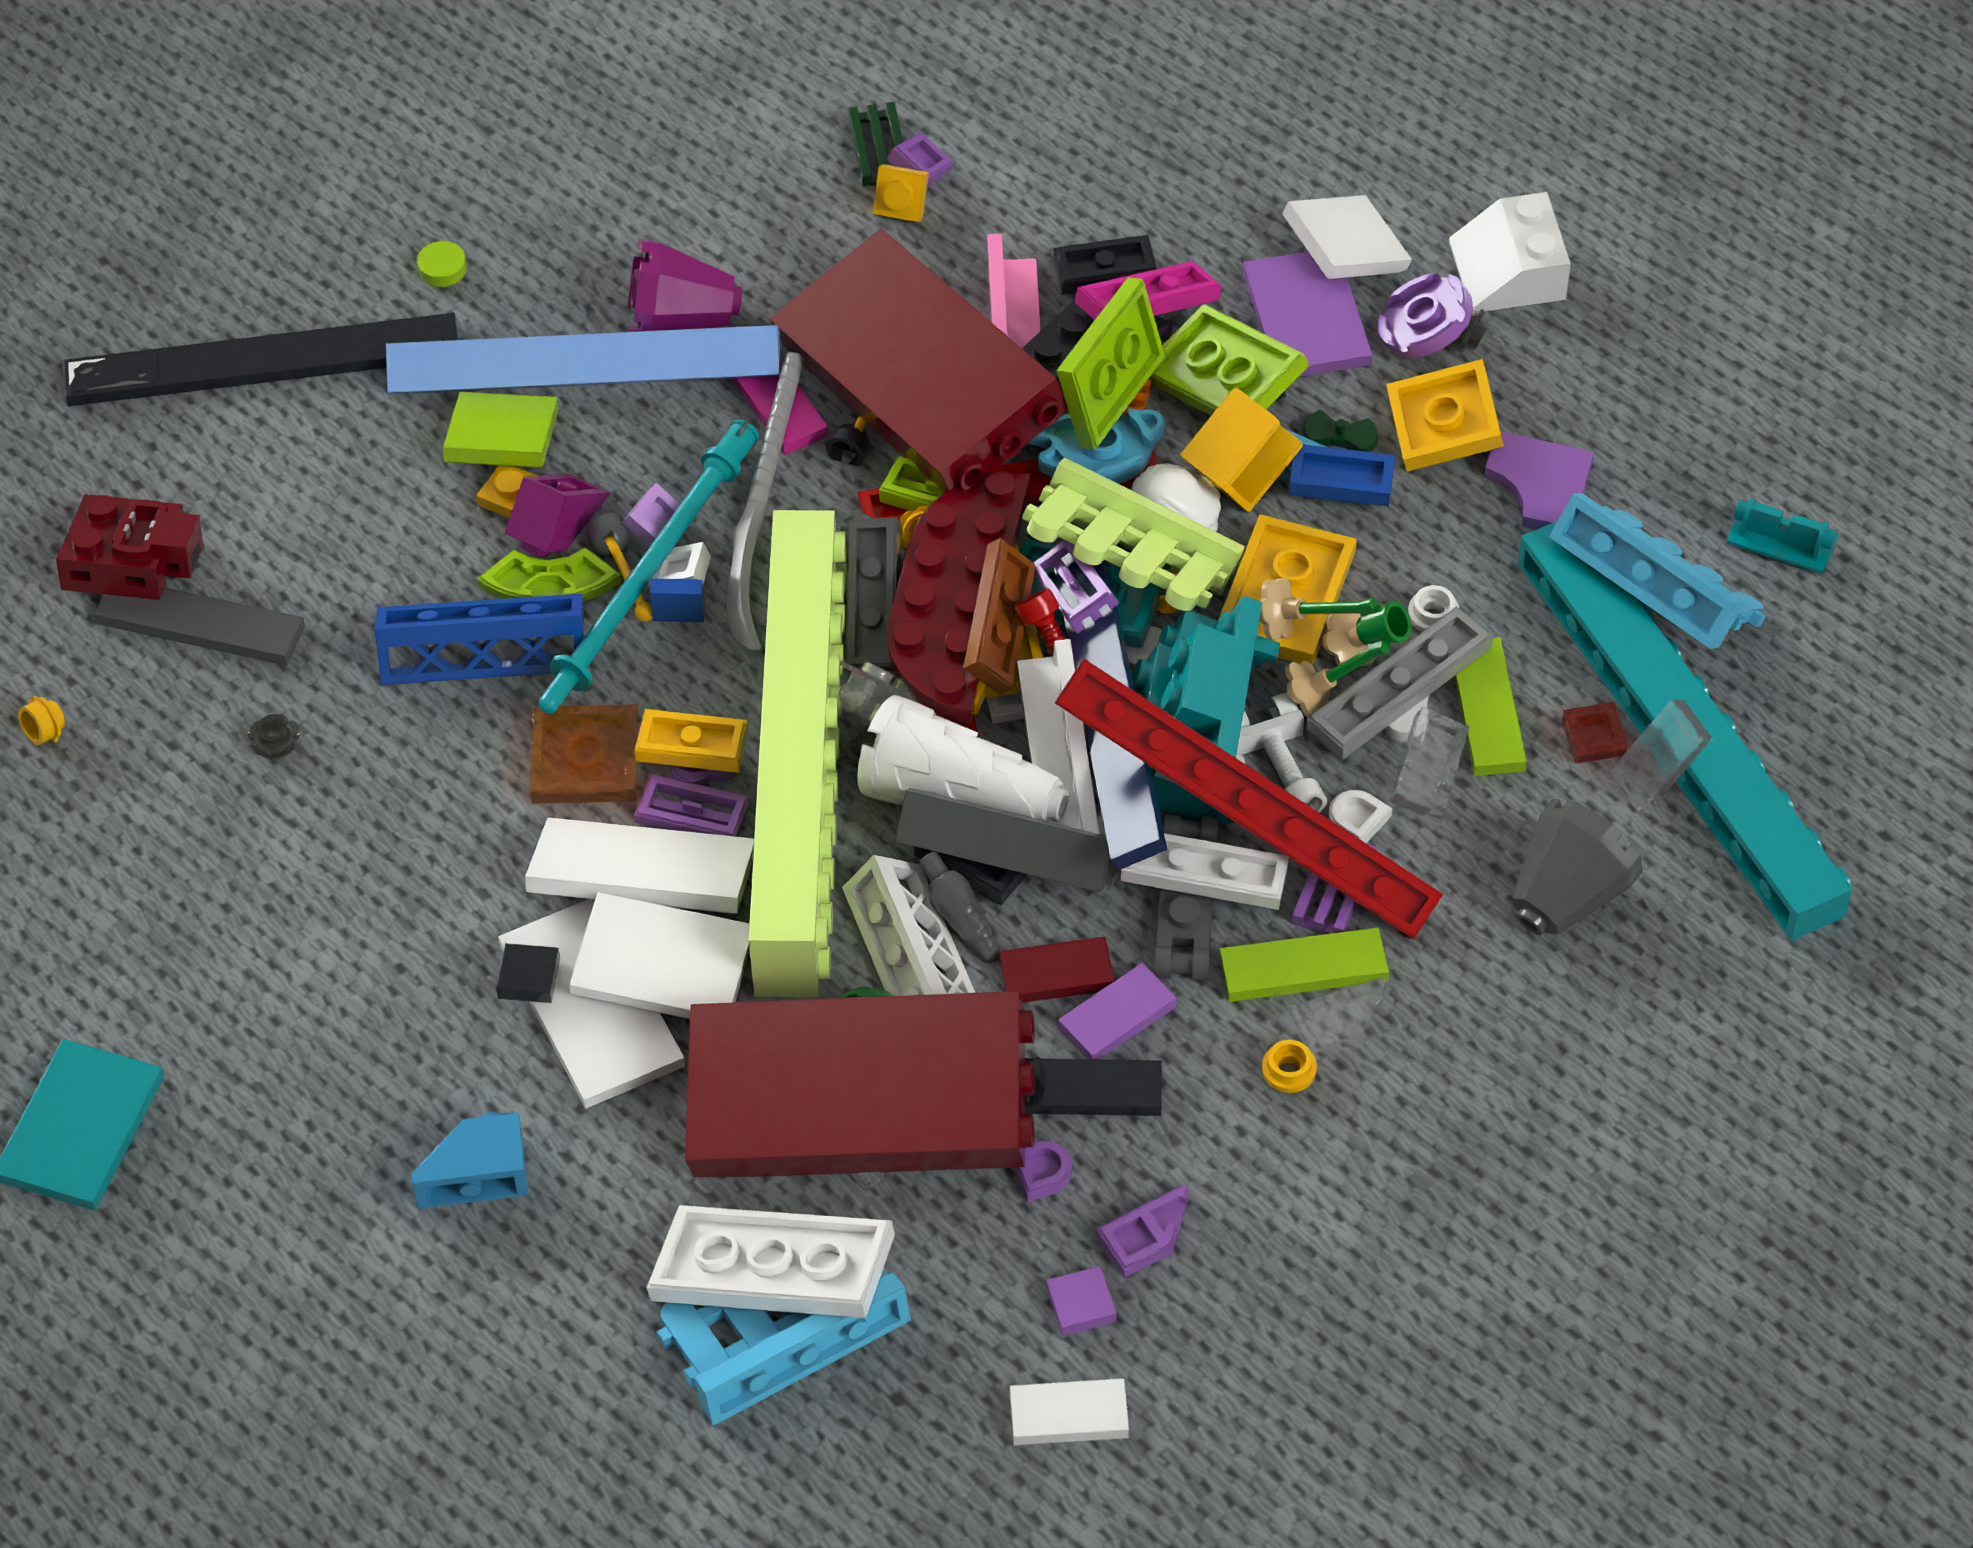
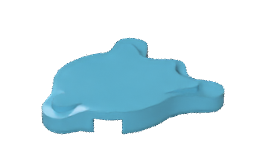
M1128 408V416L1122 414L1095 450L1079 447L1071 417L1068 413L1060 416L1054 424L1045 428L1027 444L1048 448L1038 455V469L1046 475L1053 477L1058 463L1065 457L1111 481L1121 484L1136 477L1147 466L1154 446L1164 436L1165 421L1163 416L1155 410Z

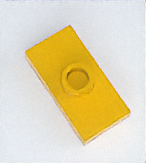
M645 709L635 747L636 762L739 773L749 732L748 721Z

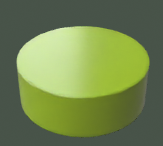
M437 241L430 243L419 252L417 257L419 275L424 282L431 286L446 287L453 285L464 277L467 270L465 253L460 246L453 242Z

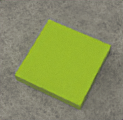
M459 392L443 445L444 462L543 467L557 418L558 398L552 396Z

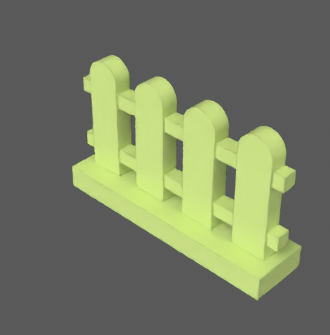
M1065 457L1058 463L1050 485H1046L1042 490L1039 498L1042 501V505L1038 508L1029 504L1022 516L1023 520L1029 522L1027 532L1033 538L1042 542H1054L1060 537L1075 545L1073 555L1081 562L1089 565H1099L1103 560H1106L1121 568L1119 578L1124 583L1136 588H1145L1151 582L1167 590L1165 600L1169 605L1183 611H1190L1196 605L1206 609L1213 596L1212 593L1208 592V589L1222 596L1231 581L1245 546ZM1071 522L1085 528V530L1071 524ZM1118 544V545H1120V546H1122V547H1124V548L1130 550L1131 553H1129V552H1127V551H1125V550H1123V549L1117 547L1116 545ZM1167 563L1178 574L1174 575L1162 569V567Z

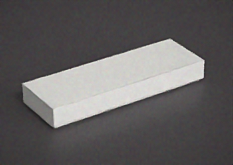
M1164 833L1167 845L1166 851L1121 869V881L1279 910L1289 857Z

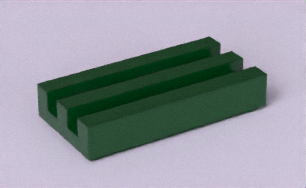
M895 102L885 103V110H877L876 104L867 105V112L862 113L858 112V107L848 108L849 122L863 186L876 185L878 174L871 175L861 123L869 122L878 167L882 164L889 165L880 121H888L893 148L901 144L903 139Z

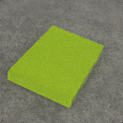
M1127 277L1056 370L1080 448L1095 450L1165 357L1143 279Z
M1203 304L1162 345L1165 357L1149 379H1152L1154 387L1211 416L1234 388H1238L1264 409H1267L1310 365L1305 354Z

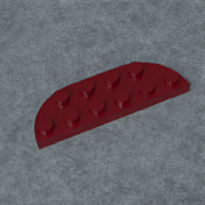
M998 471L985 476L982 481L966 490L959 485L955 486L937 498L924 511L912 532L888 621L889 657L897 679L901 678L907 687L915 693V700L933 709L934 713L946 718L972 723L975 711L974 703L980 680L963 669L987 545L1001 538L1016 549L1023 521L1022 516L1026 509L1031 489V474Z

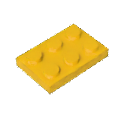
M1259 514L1220 616L1224 611L1231 613L1243 595L1260 601L1262 599L1261 589L1263 583L1266 580H1276L1277 578L1288 579L1292 595L1296 599L1303 598L1306 603L1337 602L1356 552L1357 539ZM1306 614L1303 619H1294L1291 636L1289 638L1273 640L1280 643L1278 658L1295 663L1307 661L1313 666L1323 641V636L1327 630L1326 622L1330 614ZM1259 621L1257 635L1266 638L1264 624Z

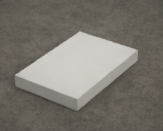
M597 892L569 984L570 994L690 1019V1004L733 1003L736 1001L750 952V924Z

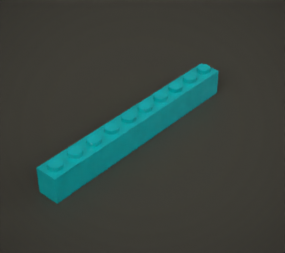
M1557 521L1521 536L1518 566L1790 941L1846 917L1852 894V885L1847 873L1840 866H1834L1823 851L1818 834L1814 829L1803 824L1794 812L1793 803L1789 795L1782 788L1777 789L1766 774L1765 766L1760 756L1754 750L1749 751L1738 736L1732 718L1726 712H1720L1710 698L1708 688L1699 675H1693L1683 662L1681 652L1675 641L1671 638L1666 639L1655 624V619L1649 606L1642 601L1639 602L1629 592L1549 538Z

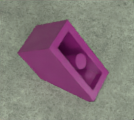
M569 473L523 477L504 534L520 540L519 547L522 550L537 556L548 557L549 552L565 551L610 495V492Z

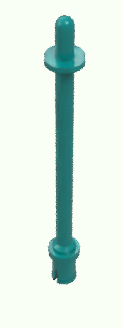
M733 420L716 447L713 446L707 449L701 458L704 472L571 656H554L549 667L555 678L539 700V707L543 713L552 714L556 712L571 690L587 691L591 686L593 678L587 669L720 482L730 483L740 473V463L752 446L759 440V433L752 424L749 423L743 433L740 434L739 431L743 427L745 420Z

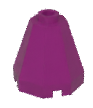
M637 239L636 248L644 252V257H633L628 293V308H635L633 322H637V327L627 325V332L717 328L727 326L731 315L739 316L742 302V287L734 286L733 275L659 241Z

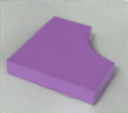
M1501 432L1504 447L1490 451L1484 478L1502 484L1515 495L1522 509V526L1539 529L1558 521L1571 496L1574 493L1584 494L1593 464L1594 452Z

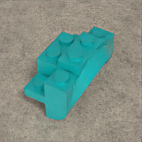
M1244 595L1231 613L1224 611L1219 620L1193 611H1183L1173 626L1167 624L1163 628L1157 646L1147 660L1139 659L1132 672L1136 693L1235 758L1251 668L1265 661L1274 662L1278 658L1280 646L1278 642L1257 635L1262 602ZM1151 767L1159 809L1168 814H1181V818L1185 820L1202 821L1203 815L1218 816V824L1228 825L1235 823Z

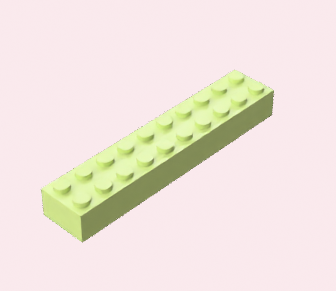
M773 510L749 925V949L754 997L819 998L820 979H830L831 948L828 947L829 934H832L833 903L830 902L831 889H834L835 859L832 858V851L837 841V816L834 814L835 802H838L839 774L836 771L837 759H840L841 751L838 717H842L843 697L840 675H844V644H842V634H845L846 604H844V594H846V563H838L846 561V532L836 531L835 511Z

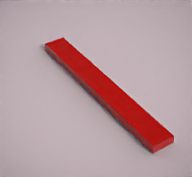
M1082 659L1054 703L1411 938L1414 939L1443 896L1441 892L1086 659Z

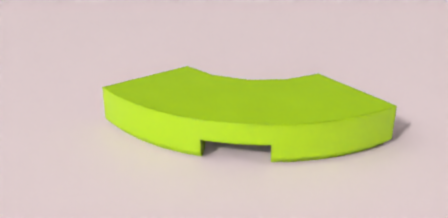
M586 547L570 556L551 560L530 558L516 550H512L478 577L477 582L478 587L498 599L582 593L583 602L617 586L621 583V575Z

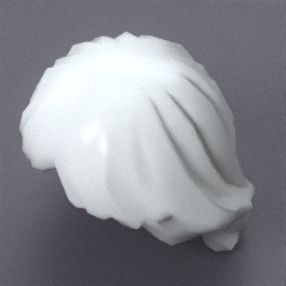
M1165 463L1149 466L1145 472L1141 473L1134 480L1130 490L1215 532L1217 531V520L1221 510V496L1215 485L1203 475L1187 467Z

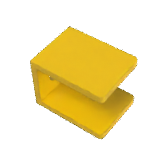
M1234 388L1180 453V456L1199 474L1211 481L1215 487L1247 512H1250L1301 450L1303 443L1280 425V421L1241 390Z

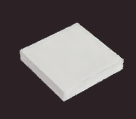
M1366 195L1288 201L1282 213L1328 279L1399 273L1407 270L1412 261L1409 254Z

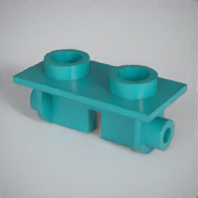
M1751 498L1749 502L1739 500L1733 518L1736 520L1726 540L1727 544L1823 575L1839 538L1838 531L1829 528L1830 523L1825 521L1820 523L1793 514L1792 519L1783 517V510L1758 503L1754 498Z

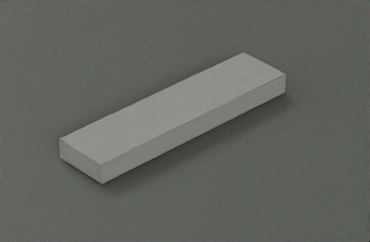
M1455 607L1307 718L1306 729L1339 758L1344 760L1490 650L1493 644V636L1461 609Z

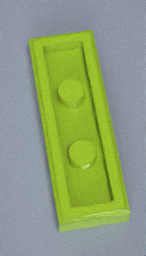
M1500 637L1493 638L1490 650L1454 676L1474 776L1526 771L1527 760Z
M1379 927L1225 947L1219 950V959L1228 1002L1388 981L1389 969Z

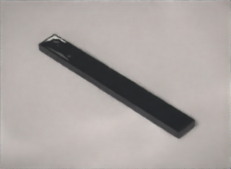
M455 313L64 360L65 398L69 407L387 368V343L458 340Z

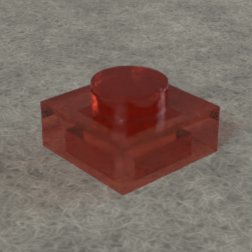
M1614 702L1563 711L1562 724L1575 764L1626 755L1628 742Z

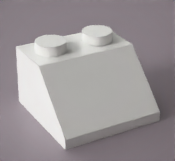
M1547 192L1501 198L1449 238V244L1461 282L1472 297V313L1566 300L1571 263Z

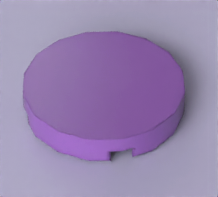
M1438 273L1425 274L1408 281L1387 300L1389 308L1385 311L1384 316L1380 312L1377 320L1378 333L1393 354L1404 358L1425 357L1445 348L1456 340L1467 327L1473 312L1472 297L1465 285L1456 276L1449 275V278H1440Z

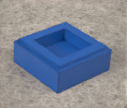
M651 579L650 599L653 621L704 622L705 601L702 580Z

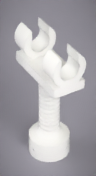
M1288 692L1270 697L1275 706L1269 708L1273 719L1251 726L1244 711L1237 754L1243 755L1265 748L1285 786V791L1321 813L1327 805V798L1315 779H1304L1284 742L1303 735L1304 716L1298 710L1297 703L1290 698Z

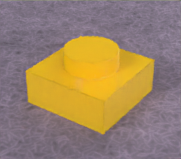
M884 164L879 166L873 214L920 222L924 214L929 172Z
M498 465L476 495L477 505L510 518L523 477L537 475L516 466Z

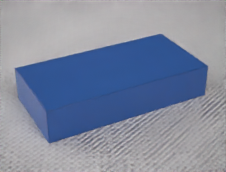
M1303 445L1293 458L1289 495L1389 507L1395 455Z

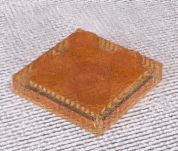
M638 704L560 706L552 714L543 713L540 707H534L530 772L531 803L636 801L638 762H636L635 747L639 734Z

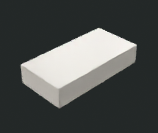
M1124 1379L1010 1386L1014 1445L1129 1438Z

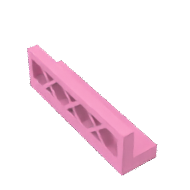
M987 234L991 322L1018 346L1023 348L1041 331L1036 259L1003 260L1002 234Z

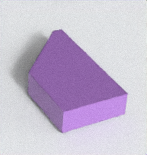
M1186 1184L1096 1228V1237L1124 1278L1173 1254L1189 1199V1189Z

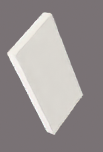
M548 817L525 876L526 892L595 899L597 892L674 908L735 914L738 912L752 867L754 838Z
M587 899L498 936L499 945L503 952L505 943L559 948L560 963L552 1003L529 1002L585 1109L685 1067L684 1056L660 1012L570 994L569 984L595 899Z
M679 1205L647 1285V1291L650 1301L866 1318L895 1236L893 1224L890 1220Z

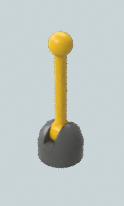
M610 512L599 515L587 524L585 528L586 537L591 547L598 554L606 557L613 556L625 581L631 573L622 553L629 542L628 529L622 523L623 518L618 513ZM641 593L635 601L634 613L638 620L647 622L653 618L651 603L645 602Z

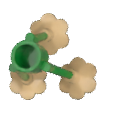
M1286 578L1266 580L1262 585V599L1260 600L1262 607L1259 621L1264 624V634L1268 640L1289 638L1293 632L1294 619H1303L1306 614H1330L1326 622L1328 632L1323 636V646L1327 653L1335 656L1338 666L1331 670L1324 668L1316 672L1309 662L1302 661L1299 664L1292 662L1285 667V675L1289 681L1286 686L1288 695L1295 703L1300 705L1306 717H1309L1329 702L1330 689L1336 686V680L1360 666H1370L1376 657L1388 654L1391 645L1405 642L1411 634L1412 624L1406 608L1397 601L1379 605L1375 598L1360 602L1306 603L1303 598L1296 599L1292 595L1290 582Z

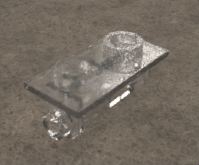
M843 661L840 662L839 665L852 672L847 683L839 690V699L845 710L872 722L881 705L893 695L919 703L915 699V693L902 680L895 678L892 686L889 685L893 677L889 672L867 661L864 662L861 670Z

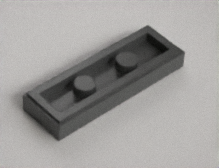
M897 517L847 520L845 669L847 671H893L888 651L887 627L900 579L901 522Z

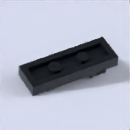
M1025 1058V1062H1033L1035 1075L1034 1095L1025 1096V1114L1161 1116L1162 1060Z

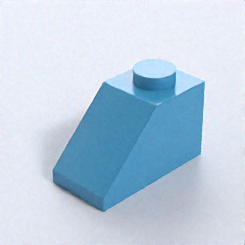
M490 1112L478 1118L463 1119L412 1172V1186L417 1208L422 1209L529 1195L524 1139L519 1112L510 1114Z

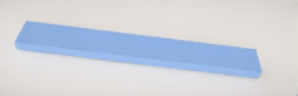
M767 325L387 343V389L389 394L780 376L779 326Z

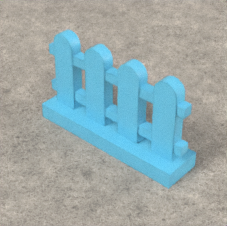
M1574 493L1549 535V538L1709 649L1719 648L1730 628L1739 630L1743 623H1750L1754 627H1760L1767 616L1761 612L1764 606L1757 599L1742 592H1732L1721 585L1723 578L1716 571L1704 565H1692L1681 557L1683 550L1679 546L1662 537H1651L1642 531L1643 523L1638 518L1622 510H1612L1607 506H1600L1583 493Z
M883 1268L866 1318L788 1312L789 1315L773 1323L765 1310L704 1306L696 1310L693 1304L667 1302L662 1307L660 1313L664 1328L657 1331L658 1339L665 1349L675 1344L690 1365V1367L684 1370L685 1378L692 1388L697 1387L701 1407L714 1426L911 1321L905 1287L895 1273L892 1272L888 1275ZM724 1318L740 1339V1341L726 1348L721 1346L709 1329V1326Z

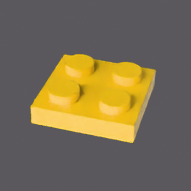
M1483 359L1386 384L1407 472L1504 447Z

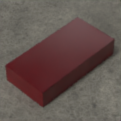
M1105 936L999 951L1005 991H1019L1023 1003L1096 993L1115 981Z

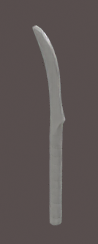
M789 352L784 357L747 504L740 521L731 531L733 558L726 596L727 617L732 635L740 645L752 653L761 655L763 647L759 640L752 615L751 578L761 524L804 363V358L794 352Z

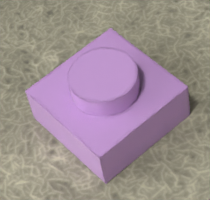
M655 483L638 501L622 523L646 546L650 547L680 504L659 484Z

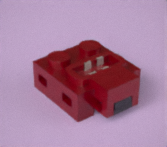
M84 494L56 558L61 590L160 600L163 589L167 584L166 576L191 578L203 548L200 516L185 514L183 512V505L177 503Z

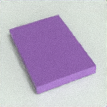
M1309 252L1243 262V274L1261 333L1305 354L1310 366L1300 376L1372 365V353L1347 277L1328 279Z

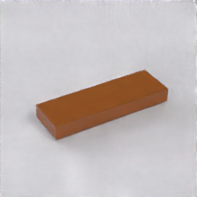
M1001 538L987 545L963 669L999 695L1013 688L1024 626L1014 607L1030 597L1036 564Z

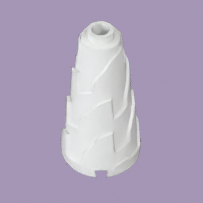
M898 695L889 697L876 712L867 730L878 735L873 747L865 744L862 745L857 773L858 787L862 795L903 806L905 791L913 788L1052 822L1053 819L1059 821L1066 811L1069 791L1063 789V784L1059 777L1023 760V755L977 737L978 732L935 715L933 709L911 699Z

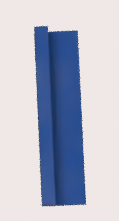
M583 594L377 607L375 637L381 685L551 673L549 664L554 657L541 646L551 636L573 635L575 650L585 637ZM531 637H537L534 641L530 639ZM501 639H513L525 648L524 652L516 660L506 661L501 660L490 649ZM461 642L474 652L462 664H451L438 654L448 643ZM428 644H434L431 648L427 646ZM410 646L423 657L413 667L391 668L389 647ZM430 662L434 664L433 666H427Z

